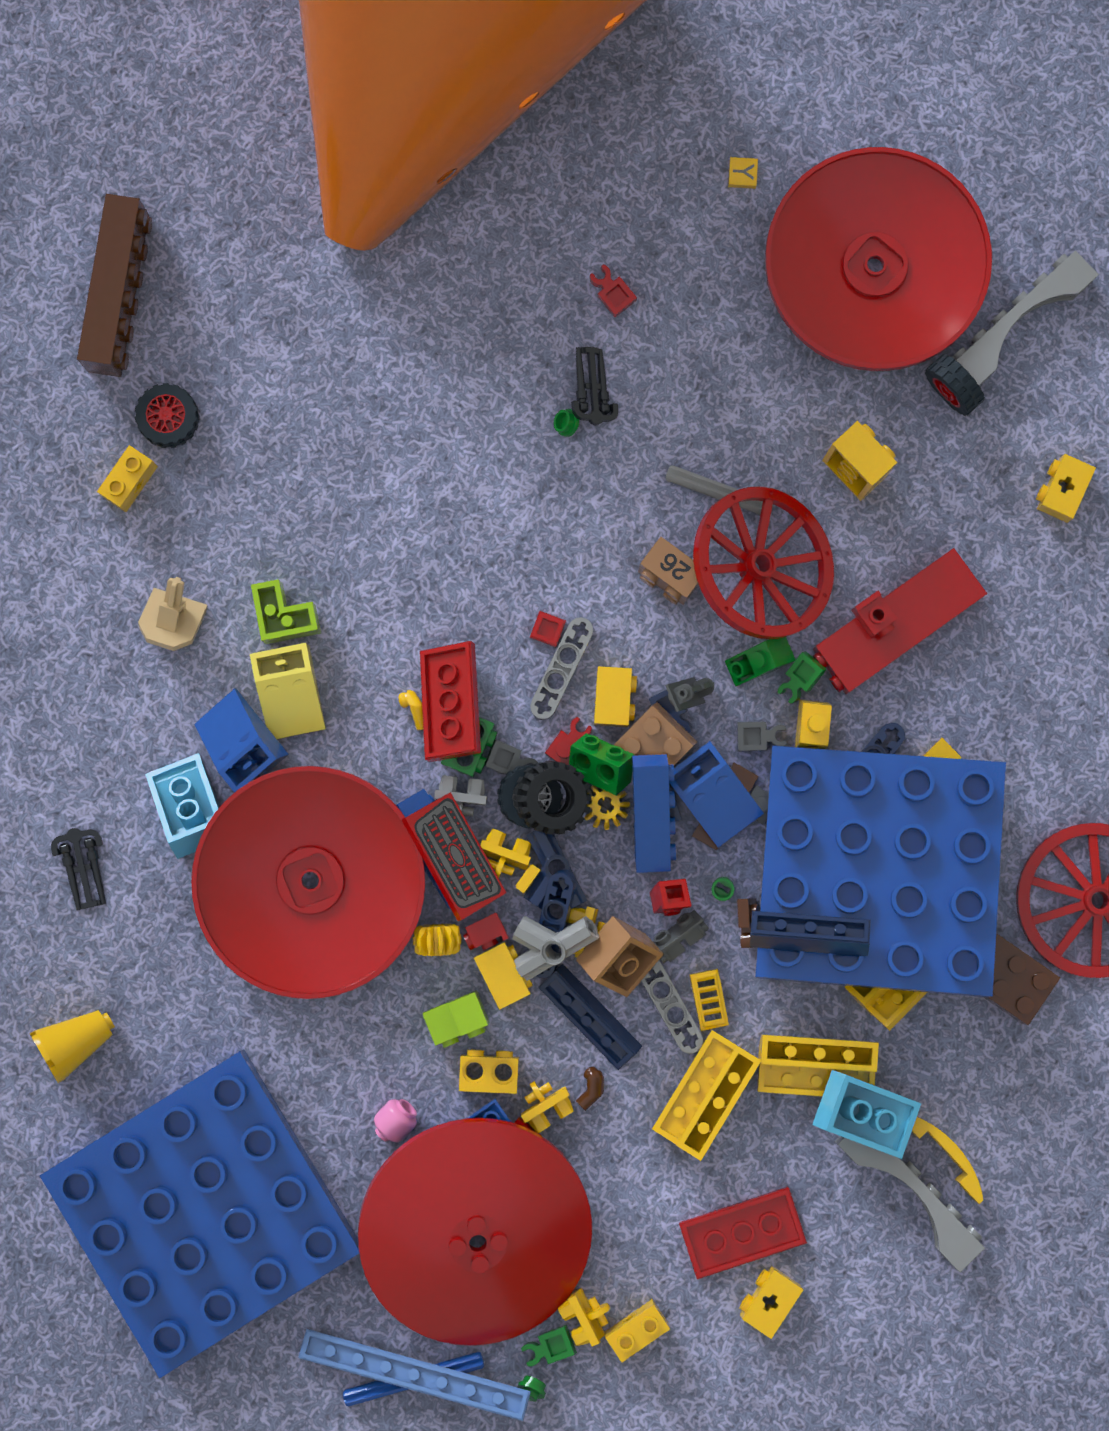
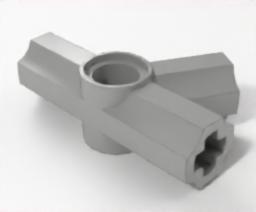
M524 916L517 926L512 939L530 950L514 959L516 970L527 981L553 965L560 964L568 956L599 938L597 927L592 920L585 916L562 931L555 933ZM551 944H557L561 948L562 954L554 952Z

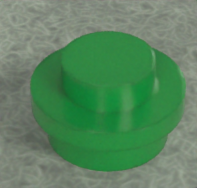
M572 409L560 410L554 418L553 425L561 436L570 437L578 429L579 419L573 415Z
M524 1376L523 1381H519L517 1385L518 1388L531 1391L530 1401L536 1402L537 1399H544L546 1395L544 1391L545 1383L537 1378Z

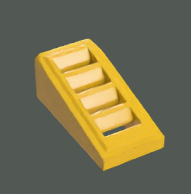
M718 969L689 974L700 1030L704 1031L728 1026V1017ZM713 979L714 985L698 988L697 982ZM716 990L717 996L700 998V993ZM718 1002L719 1007L702 1009L703 1004ZM721 1014L720 1019L705 1021L704 1019L706 1015Z

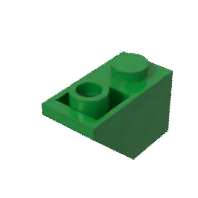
M784 637L766 640L725 660L735 687L780 669L796 659L787 638Z

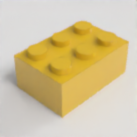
M857 420L831 445L822 461L861 501L887 477L898 462L894 459L896 457L894 452L887 445L881 446L874 438L876 436L874 431L867 424L861 425Z

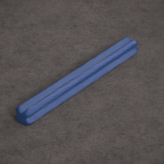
M476 1352L435 1365L468 1373L482 1369L484 1367V1360L481 1352ZM377 1380L345 1389L343 1391V1399L345 1405L349 1407L409 1389Z

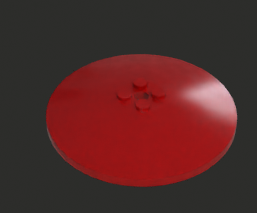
M867 147L842 152L825 159L803 174L791 186L776 209L769 228L765 249V271L769 291L777 311L793 334L807 347L824 358L846 367L867 371H891L915 366L935 357L951 346L966 331L980 310L987 294L992 269V248L988 228L979 206L965 186L953 174L932 160L913 152L888 147ZM871 259L879 260L882 263V270L879 272L871 271L868 268L867 262Z
M298 766L280 769L252 780L238 789L218 808L208 822L198 843L192 867L191 884L194 909L200 928L213 951L227 967L248 983L273 994L291 998L314 999L339 995L354 990L380 975L394 962L409 942L417 926L424 901V862L402 822V819L405 818L404 814L386 794L368 781L351 773L328 767ZM313 872L318 876L319 883L316 887L307 888L303 884L302 879L305 873Z
M467 1118L436 1125L409 1139L395 1150L383 1163L371 1181L363 1199L358 1224V1246L365 1277L379 1302L393 1317L409 1329L427 1338L455 1345L471 1346L502 1342L528 1332L544 1322L558 1310V1307L574 1291L586 1267L592 1241L590 1205L584 1186L570 1161L557 1147L540 1134L512 1122L490 1118ZM481 1235L486 1241L481 1247H473L469 1244L473 1236Z

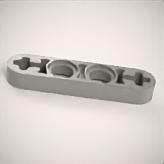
M575 618L570 622L530 705L531 712L537 719L546 720L553 716L593 634V626L586 618ZM583 623L586 625L585 630L588 634L587 636H580L578 644H583V646L579 649L576 645L566 643L565 641L568 637L573 641L576 631L572 628L574 626L579 627ZM566 648H570L576 653V660L571 664H565L560 659L561 651ZM552 674H560L564 679L563 686L559 689L550 688L547 683L548 677ZM542 688L551 694L558 695L556 700L551 697L548 702V706L551 708L550 712L538 713V707L535 704L537 701L542 703L546 694L540 693Z
M658 960L652 969L655 974L661 971L663 976L654 978L647 984L645 979L651 977L647 973L641 981L678 1047L685 1053H695L703 1044L702 1035L660 960ZM661 981L668 984L669 994L666 997L658 998L654 995L653 987L657 982ZM679 1007L683 1010L684 1016L682 1021L672 1023L668 1020L667 1013L670 1008ZM688 1021L691 1023V1027H686L688 1033L691 1036L696 1034L698 1038L694 1041L696 1045L694 1048H691L689 1045H682V1042L685 1040L682 1031L678 1034L674 1032V1029L683 1027Z

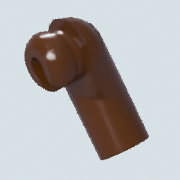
M594 1066L588 1067L585 1070L584 1078L587 1079V1090L576 1100L585 1111L604 1093V1075Z

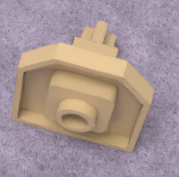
M169 578L166 591L153 588L138 621V626L147 643L172 651L193 643L207 611L206 604L182 597L184 582L181 581V578Z

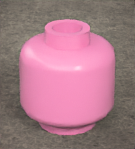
M404 1099L389 1100L374 1117L376 1134L386 1142L389 1140L396 1143L403 1141L416 1127L417 1112L415 1108Z

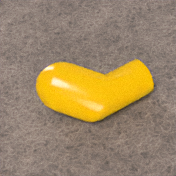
M412 690L400 693L398 696L400 706L403 708L410 706L416 729L423 730L422 702L417 693Z

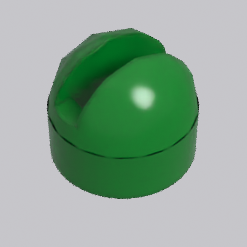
M727 877L717 878L711 888L713 896L720 901L729 900L735 890L734 883ZM719 882L724 886L730 888L729 893L724 889L716 886L717 883Z

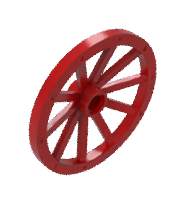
M742 488L718 500L709 508L699 524L693 548L696 578L706 601L725 623L751 637L779 639L800 632L820 616L832 592L834 580L833 556L823 528L802 503L792 496L773 488ZM763 501L755 546H753L739 505L740 502ZM772 505H776L792 515L795 520L767 549H764ZM728 508H730L744 551L714 527L718 519ZM802 526L808 534L815 552L776 559L774 554ZM710 538L740 562L710 565ZM817 561V588L776 571V568ZM739 573L741 580L725 600L716 586L712 574ZM772 580L813 597L811 604L800 617H798ZM750 583H752L755 622L742 616L732 608ZM762 585L790 623L775 626L766 625Z
M1086 823L1070 826L1057 831L1042 841L1025 862L1016 892L1019 921L1032 947L1042 958L1056 968L1076 976L1088 978L1109 977V965L1101 966L1103 917L1109 924V874L1102 884L1097 835L1109 837V824ZM1087 835L1092 884L1060 848L1059 844L1074 837ZM1051 851L1081 886L1083 891L1034 877V874L1041 861ZM1031 885L1077 898L1080 901L1032 916L1030 910ZM1096 892L1100 893L1103 897V904L1099 908L1094 907L1092 904V896ZM1083 910V913L1054 950L1046 944L1035 927L1036 924ZM1093 917L1091 966L1074 963L1062 957V954L1090 918Z

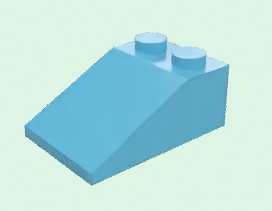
M199 753L145 774L168 844L177 859L196 852L208 822L220 807Z
M832 1070L812 1125L902 1159L921 1103Z

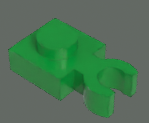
M806 651L801 652L785 673L791 680L780 685L777 693L783 694L788 688L791 689L793 695L788 702L790 704L796 703L801 698V689L806 692L811 691L827 669Z
M567 1324L540 1334L538 1336L539 1344L532 1341L526 1343L521 1348L522 1352L528 1349L535 1352V1358L530 1359L527 1362V1366H535L542 1357H545L547 1363L551 1364L577 1353Z

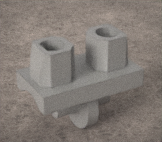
M442 775L439 790H435V800L451 792L463 815L472 817L474 808L463 807L464 803L486 806L487 796H484V780L469 779L467 794L456 792L458 777Z

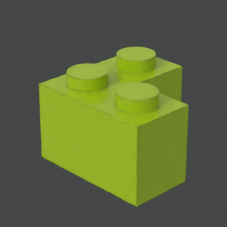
M279 579L251 585L260 637L264 644L321 634L317 609L313 602L287 606L284 587Z
M477 990L422 1013L435 1046L442 1043L443 1048L459 1042L458 1036L467 1034L470 1039L485 1033V1026L489 1024V1019Z

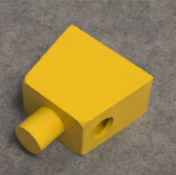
M799 699L795 747L827 749L832 711L831 704L828 702Z

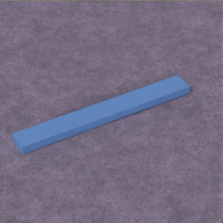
M306 1329L298 1357L524 1421L531 1391L310 1329Z

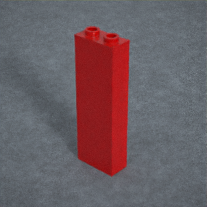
M953 548L883 598L897 617V620L892 623L895 627L892 631L882 638L879 634L871 638L858 619L854 618L813 648L816 653L813 655V658L830 672L832 677L829 680L838 692L843 690L845 694H848L987 595V592L955 548ZM874 611L873 618L875 620H882L883 615L881 612Z

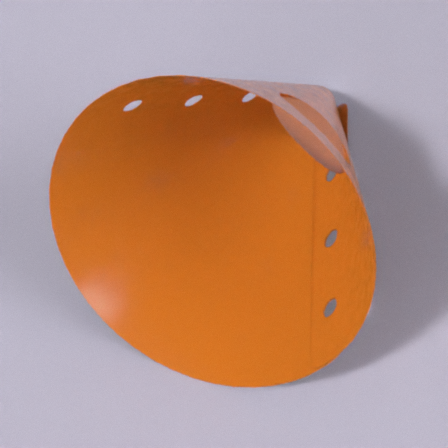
M299 0L325 235L333 241L355 250H372L379 246L647 0ZM456 169V171H455L448 179H446L444 182H442L447 176H449V175Z

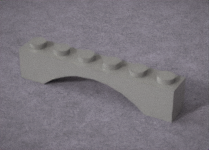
M1076 250L1069 257L1064 253L1052 265L1055 269L1049 275L1044 272L1032 283L1035 288L1027 294L1023 291L1012 301L1014 307L1008 313L1002 310L991 321L994 324L992 328L988 331L983 328L971 339L974 344L968 350L962 347L952 357L970 373L979 386L997 369L1003 341L1011 327L1019 319L1043 305L1057 301L1073 300L1099 275Z
M842 1136L835 1140L836 1144L858 1166L873 1167L888 1172L902 1180L914 1191L929 1215L934 1232L935 1248L959 1272L964 1270L985 1249L979 1242L983 1237L971 1225L966 1228L959 1221L962 1215L951 1204L946 1207L939 1200L942 1194L930 1182L925 1186L918 1178L922 1173L910 1161L905 1165L900 1158Z

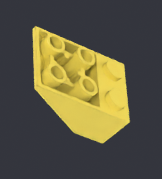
M301 643L250 654L254 680L265 724L275 738L281 739L325 730L326 727L310 646L307 643Z

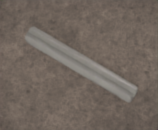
M673 465L668 468L666 474L667 481L718 500L739 490ZM744 501L739 503L740 508L759 515L761 514L763 501Z

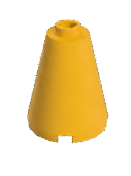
M97 1010L34 1030L29 1034L57 1083H60L113 1035L111 1029L115 1026L107 1012L101 1015L100 1011Z

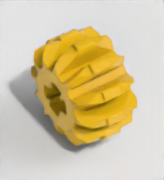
M592 785L591 790L595 796H591L592 803L586 805L590 807L592 812L584 817L585 820L588 821L593 816L597 817L593 823L594 828H597L600 821L604 820V830H609L610 819H612L616 827L620 826V821L616 818V815L626 819L628 814L621 811L620 807L627 808L630 806V802H620L619 799L625 797L627 793L622 791L616 796L603 789L599 792L598 788ZM605 798L611 800L610 805L614 807L612 812L608 810L606 811L607 814L600 812L601 806L598 805L600 799L603 802Z
M424 924L417 926L414 930L413 946L415 953L418 955L443 956L456 954L460 950V944L462 943L460 928L455 924Z

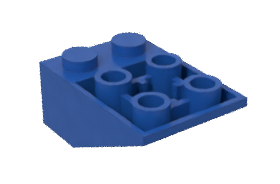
M236 688L194 724L218 773L234 793L250 781L267 774L289 755Z
M711 741L674 768V782H669L718 848L764 814Z

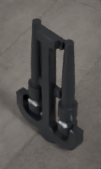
M576 347L578 390L576 391L577 401L571 402L572 413L577 419L589 421L594 426L602 422H611L618 416V404H608L610 400L606 385L603 350L597 347ZM582 354H587L589 383L584 381ZM595 355H598L599 384L597 383ZM585 389H590L591 412L589 414H585L589 410L588 403L586 402L588 400L587 390Z
M72 828L66 835L56 837L51 843L52 856L63 854V867H66L76 910L106 904L98 864L99 855L98 851L95 850V846L103 845L100 833L93 829L81 831L78 828ZM87 835L94 837H88L84 840V846L88 849L86 855L90 864L84 863L80 846L82 837ZM68 840L71 843H73L78 864L77 867H73V864L75 863L73 856L70 855L71 845L69 843L61 844L58 849V844L61 841ZM92 869L99 900L93 901L86 870ZM76 872H80L86 903L80 902Z

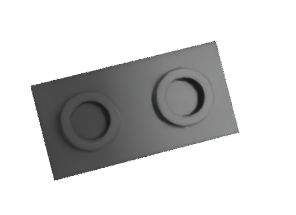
M695 677L665 685L669 701L675 707L676 712L706 703L703 697L714 691V682L709 678L696 681Z
M695 910L681 915L675 925L668 930L659 932L654 937V944L663 952V956L660 958L663 963L667 961L672 962V960L685 951V948L680 943L684 939L691 947L706 935L705 932L709 928Z

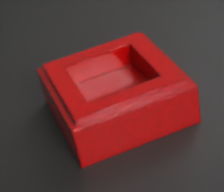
M539 611L530 638L556 648L566 620Z

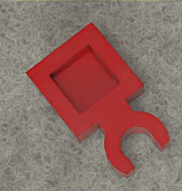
M603 264L601 271L605 274V277L597 279L591 273L589 279L592 285L602 288L598 293V297L611 314L616 317L636 302L637 297L620 276L613 281L610 269Z
M574 718L570 725V733L566 734L561 730L545 754L556 762L569 765L571 745L586 733L590 734L592 727L588 726L584 732H578L576 724L580 718Z

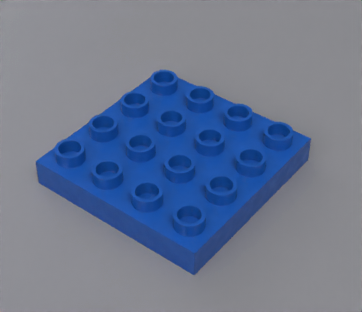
M772 746L760 911L871 920L870 945L868 956L758 948L755 977L760 979L992 997L1006 762Z
M245 1050L239 1051L39 1175L159 1378L359 1254L356 1234Z

